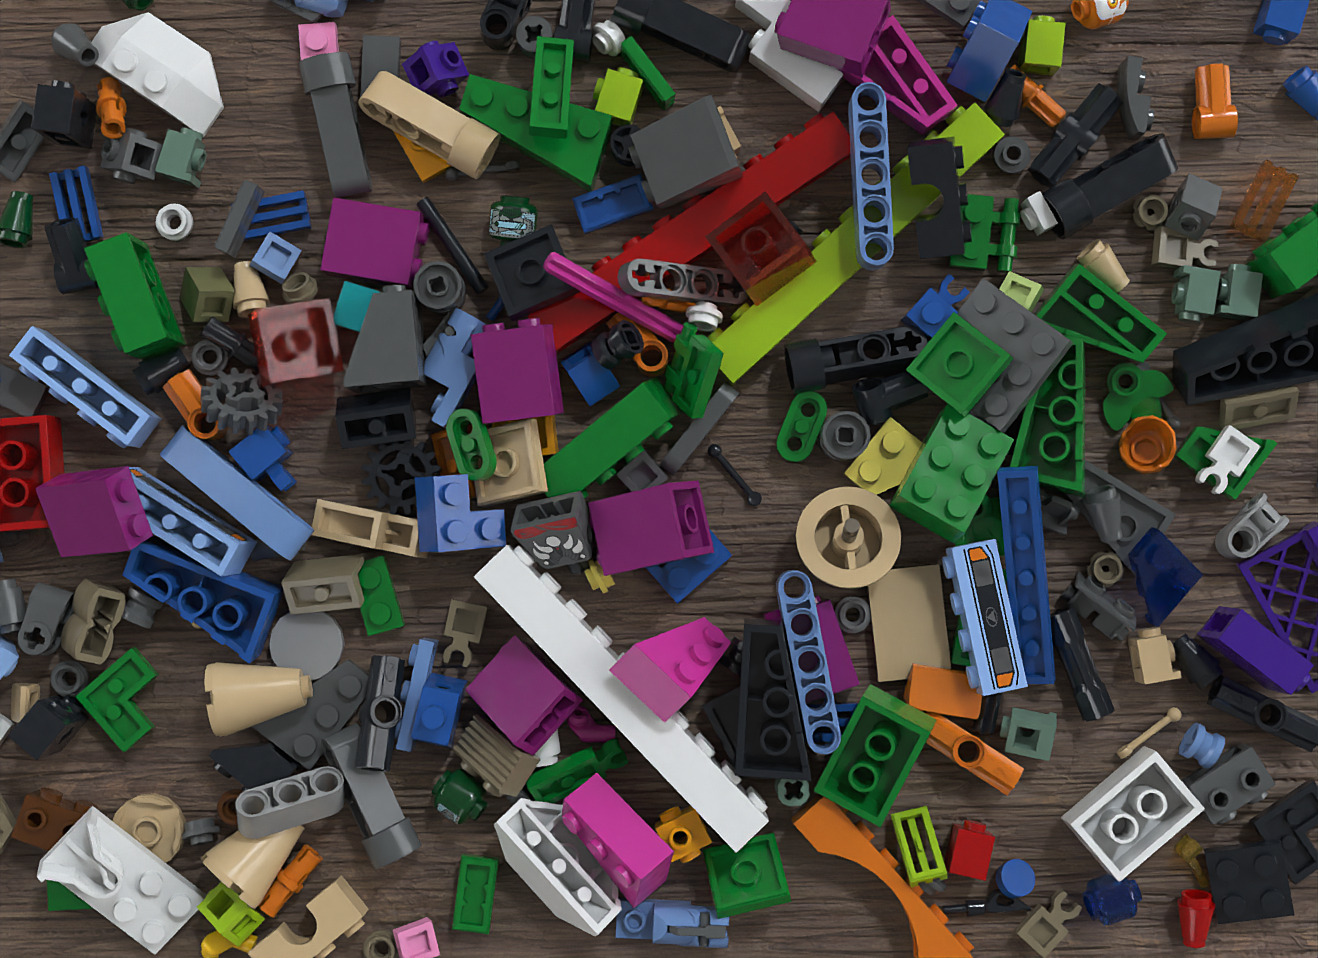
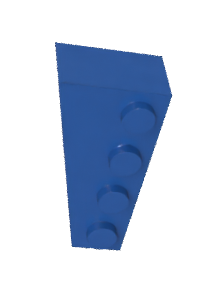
M153 536L131 550L123 572L124 577L160 602H166L180 612L181 617L190 623H196L210 633V637L222 645L226 644L239 653V657L249 664L261 656L284 594L282 586L243 571L240 574L221 577L168 542Z

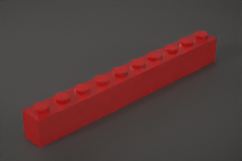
M834 111L826 117L822 113L814 116L804 124L805 131L796 137H793L791 133L784 136L773 145L775 151L766 157L758 154L743 165L745 171L742 172V178L714 188L715 191L705 198H702L700 194L693 197L682 206L685 210L675 218H672L670 215L663 217L652 226L654 232L643 239L640 235L635 236L621 247L624 252L613 259L608 255L596 262L591 267L594 271L593 274L621 289L617 278L618 270L623 264L634 259L642 258L692 265L850 159L849 133ZM635 271L632 272V277L638 279V283L650 280V275L643 277L636 275ZM665 271L662 277L663 283L673 277L672 274ZM580 291L573 296L531 313L527 318H540V325L552 324L557 355L610 320L617 311ZM633 296L638 300L642 298L641 296Z

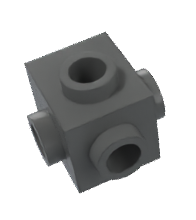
M126 128L125 133H122L123 136L120 138H107L104 141L101 149L103 159L100 168L114 172L113 179L129 184H135L136 179H155V169L163 144L147 139L148 134L132 128Z

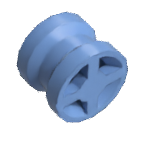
M1196 722L1185 733L1179 746V754L1185 758L1193 757L1198 760L1200 766L1209 769L1220 757L1225 745V737L1217 733L1210 734L1206 732L1205 726Z

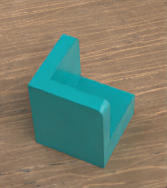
M344 281L332 322L335 325L360 332L373 293L381 292Z

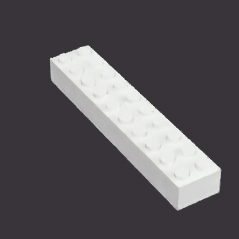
M506 545L473 577L737 853L769 822L765 812L768 808L765 804L766 801L752 786L747 790L740 784L742 779L739 776H735V768L726 759L720 763L713 756L716 753L714 746L700 732L694 736L687 729L690 726L689 720L680 710L675 712L664 723L617 679L609 669L625 653L622 652L618 656L609 647L613 640L598 625L592 629L583 618L586 617L587 613L574 599H571L569 602L565 601L558 593L562 588L560 584L548 572H544L541 575L532 566L536 560L522 545H518L516 548L513 545Z

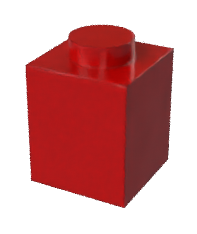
M966 819L964 820V825L952 824L944 861L946 870L949 873L986 881L995 836L986 830V824Z

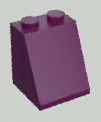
M699 480L666 483L588 503L590 508L589 523L595 532L598 545L597 560L601 568H603L604 576L714 553Z

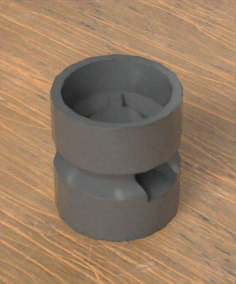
M442 261L429 262L422 266L415 275L413 283L414 292L418 300L432 313L447 315L450 310H454L455 307L460 309L465 303L467 296L466 284L458 271L449 263Z
M850 411L838 412L824 421L818 435V444L823 454L832 460H851L862 454L868 447L871 437L870 429L865 419L859 414Z

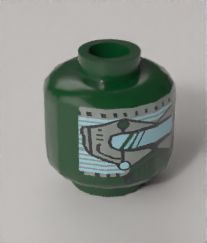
M501 195L500 201H495L491 204L489 235L496 240H500V246L536 231L538 210L536 206L529 204L530 198Z
M457 769L454 772L447 770L437 781L431 792L434 796V808L457 825L467 822L470 818L473 821H477L488 806V803L484 801L487 790L483 787V783L464 769Z

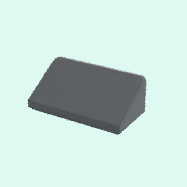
M20 99L0 127V174L13 182L17 181L45 138L31 129L34 108Z

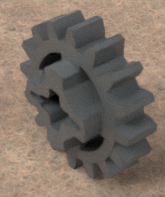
M231 368V374L229 375L218 371L217 379L208 377L206 379V386L201 388V413H207L206 420L208 422L218 421L219 430L227 426L231 427L233 434H237L239 429H245L251 435L255 427L266 431L267 423L276 424L278 415L282 414L283 391L282 389H276L275 380L265 381V373L263 372L256 376L252 374L249 368L244 373H239L236 368Z

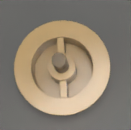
M838 487L821 493L803 510L797 525L796 544L804 565L815 577L839 588H860L875 583L892 568L900 551L901 530L894 512L879 496L857 487Z

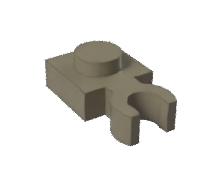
M1158 227L1154 232L1151 265L1178 269L1183 265L1192 266L1193 263L1199 268H1210L1216 265V261L1208 260L1204 256V249L1218 247V242L1213 239H1205L1195 243V239L1171 228Z
M451 599L443 635L453 637V643L444 651L443 660L445 663L450 662L453 651L459 650L464 654L463 667H468L471 664L473 654L469 644L470 642L481 643L489 607Z
M1062 889L1057 890L1052 895L1051 906L1048 910L1038 903L1014 930L1043 958H1046L1068 934L1069 931L1062 923L1066 919L1077 917L1082 909L1076 902L1069 909H1062L1061 902L1068 895Z

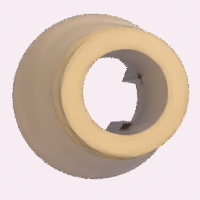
M1100 239L1090 243L1076 258L1084 268L1116 293L1122 290L1130 281L1109 244H1103Z
M243 261L234 265L235 294L233 308L237 310L238 316L241 318H255L265 315L268 312L267 305L270 303L258 270L250 266L251 261Z

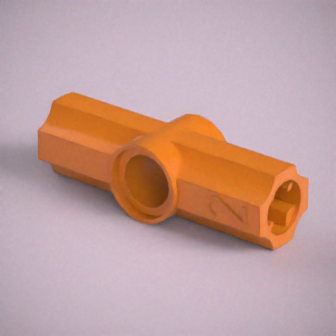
M925 711V714L937 719L926 744L1008 796L1019 781L1024 768L943 715ZM972 741L976 745L977 754L973 760L962 761L959 758L958 748L962 742Z

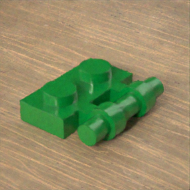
M968 194V205L962 206L963 221L970 220L972 242L966 243L965 254L949 256L948 267L985 271L987 269L988 257L998 258V272H1012L1013 259L1017 258L1018 247L1014 245L1016 227L1020 226L1021 214L1018 213L1019 199L1005 198L1003 212L993 211L994 197ZM991 225L1002 226L1000 244L998 245L989 244Z
M685 322L681 333L676 335L673 344L676 350L672 362L667 364L664 376L667 378L664 389L669 393H673L672 401L691 419L703 418L724 353L705 335H696L697 325Z

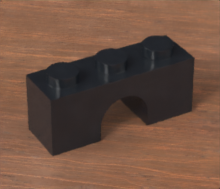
M954 136L909 142L907 150L911 185L931 184L940 190L944 199V204L938 211L932 214L917 216L916 229L920 259L965 254L966 243L972 242V230L970 220L963 221L962 206L968 205L967 184H959L958 169L964 168L963 147L955 146Z

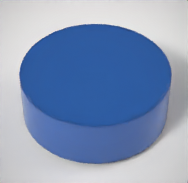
M1012 859L999 866L996 872V883L999 890L1007 897L1020 898L1033 890L1035 874L1031 866L1025 861Z

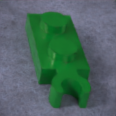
M611 739L604 743L600 750L594 751L592 746L573 753L557 763L540 769L538 772L530 775L526 785L536 801L554 803L569 796L596 773L603 779L606 778L605 770L623 767L628 763V759L624 750L621 749L618 739Z

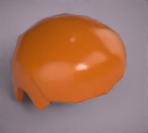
M1154 415L1137 417L1131 421L1120 436L1118 443L1120 457L1129 469L1140 474L1160 472L1170 464L1176 453L1175 432L1167 421Z

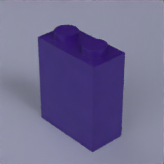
M1218 606L1197 633L1198 637L1265 689L1292 695L1293 692L1300 691L1309 681L1310 675L1308 673L1314 665L1243 609Z

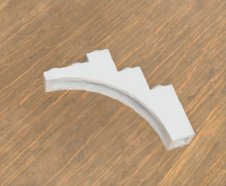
M736 0L735 7L766 29V31L759 29L750 41L748 47L752 50L749 62L819 112L840 84L843 73L837 68L780 49L777 34L774 32L775 24L782 11L786 13L791 1Z

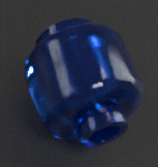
M1108 873L1088 881L1086 891L1082 893V898L1090 918L1093 921L1098 920L1105 926H1110L1136 916L1138 910L1137 902L1142 900V895L1134 879L1128 880L1125 877L1119 882Z

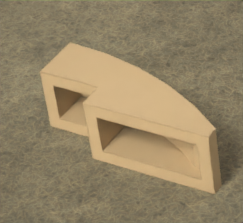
M317 499L312 528L314 529L313 536L413 557L427 558L428 552H420L418 519Z

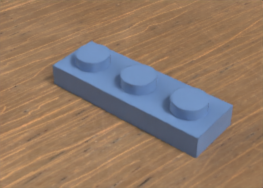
M424 637L419 640V645H412L408 666H413L414 668L411 681L405 680L403 684L400 702L406 704L403 717H401V720L396 725L394 739H398L396 745L398 750L411 752L416 746L417 741L411 738L423 685L432 673L439 640Z

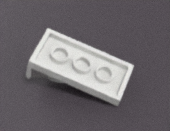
M93 806L40 860L37 878L41 882L45 879L60 882L153 954H156L198 911L197 906L206 897L204 892Z

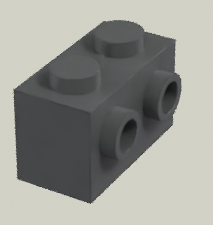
M1238 743L1222 753L1211 768L1201 767L1181 780L1205 808L1199 814L1201 818L1213 825L1230 821L1237 815V809L1246 803L1255 804L1263 800L1268 795L1267 790L1276 785L1252 746Z

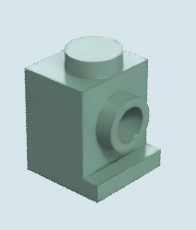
M182 127L180 132L168 129L155 171L166 179L200 188L201 181L196 178V173L203 169L207 156L206 150H204L205 145L201 142L203 134Z
M1229 264L1228 272L1222 274V278L1219 279L1216 300H1219V304L1215 307L1214 315L1210 317L1248 321L1258 317L1263 273L1251 272V266Z
M1187 265L1174 270L1173 278H1179L1180 281L1174 285L1171 301L1172 304H1176L1174 314L1178 315L1179 321L1200 323L1201 319L1214 315L1221 271Z
M1012 707L1010 717L1003 716L999 733L1000 738L1006 739L1005 752L1049 761L1057 728V713L1049 712V714ZM1020 727L1028 728V729H1033V730H1032V731H1029V732H1025V731H1023Z

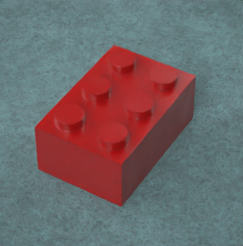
M50 415L0 419V533L50 529L35 488L59 474H65L61 418Z

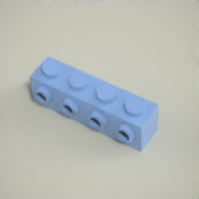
M31 326L9 355L21 364L19 370L36 382L39 379L50 386L48 392L65 404L68 401L80 409L77 414L93 426L101 425L109 431L106 436L122 448H126V446L140 448L162 420L157 414L46 330Z

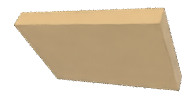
M940 564L890 569L881 579L868 585L867 594L871 611L870 621L877 681L908 679L912 663L951 669Z

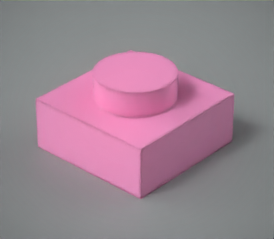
M335 22L298 25L301 60L320 54L339 52L337 25Z
M428 917L393 929L399 958H434L440 955L432 920Z

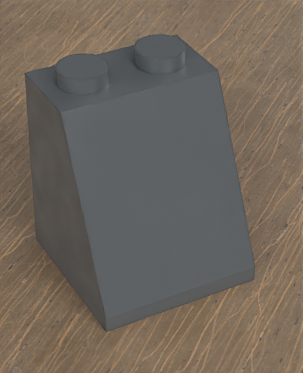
M711 94L631 134L634 145L628 147L635 167L639 168L642 166L647 180L641 182L649 203L655 201L660 209L743 177L722 118Z
M405 285L383 287V293H373L343 379L344 388L355 393L429 386L428 377L424 374L426 353L422 347L425 341L421 302L412 290H406Z

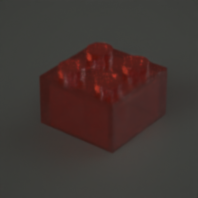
M766 191L705 236L756 306L760 305L817 262L807 244Z
M330 298L260 308L248 314L262 387L331 376L344 371Z

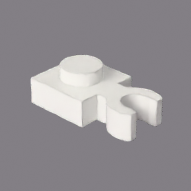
M1231 425L1225 426L1205 454V457L1213 463L1210 467L1201 469L1197 473L1195 481L1203 483L1208 475L1211 474L1216 478V485L1211 492L1213 494L1222 493L1228 484V473L1234 477H1240L1261 446Z

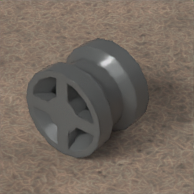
M540 16L526 17L519 23L516 30L519 48L530 59H535L537 36L554 38L551 25Z
M130 586L127 592L129 599L125 604L122 618L136 625L151 629L155 623L153 616L156 610L163 607L164 603L143 589Z

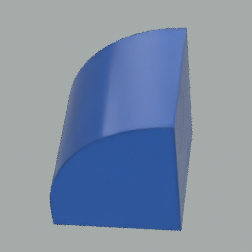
M591 341L560 361L589 406L620 387L610 369L604 368L596 360L591 348Z

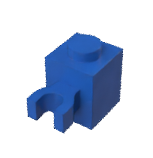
M950 274L941 281L938 293L930 288L900 320L906 326H916L922 330L927 337V343L953 312L958 313L951 305L959 303L970 293L964 287L958 295H951L947 287L954 277Z
M267 425L266 431L256 428L253 434L248 435L229 451L231 456L253 481H261L269 475L280 491L284 490L285 492L297 483L295 478L282 465L294 453L287 446L291 443V440L279 426L272 428L270 425Z

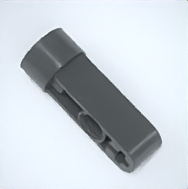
M326 53L301 60L298 64L305 95L312 98L329 178L335 197L341 198L373 191L351 88L356 86L349 53Z
M354 723L322 739L321 746L329 766L340 770L343 774L344 797L364 837L361 842L374 869H378L420 848L422 844L409 817L404 816L384 772H372L355 768L361 727Z

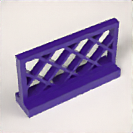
M1315 521L1301 527V530L1236 564L1277 636L1295 651L1305 653L1304 658L1310 661L1311 655L1318 657V652L1313 651L1318 636V613L1314 624L1294 618L1300 599L1318 603V598L1302 594L1308 573L1318 576V571L1310 569L1312 561L1318 569V522ZM1299 541L1303 543L1308 552L1303 567L1284 562L1287 548ZM1280 552L1278 560L1269 558L1275 555L1276 553ZM1261 561L1276 564L1270 585L1257 582L1249 568ZM1282 566L1302 572L1296 592L1276 587ZM1260 587L1269 589L1266 598ZM1275 591L1294 596L1288 617L1274 613L1270 607ZM1278 619L1287 621L1285 629H1283ZM1293 623L1312 628L1307 649L1292 645L1289 640ZM1311 676L1306 684L1309 692L1314 693L1318 691V679L1313 681Z

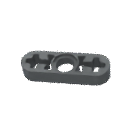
M725 382L708 402L703 418H696L659 465L674 476L740 393Z

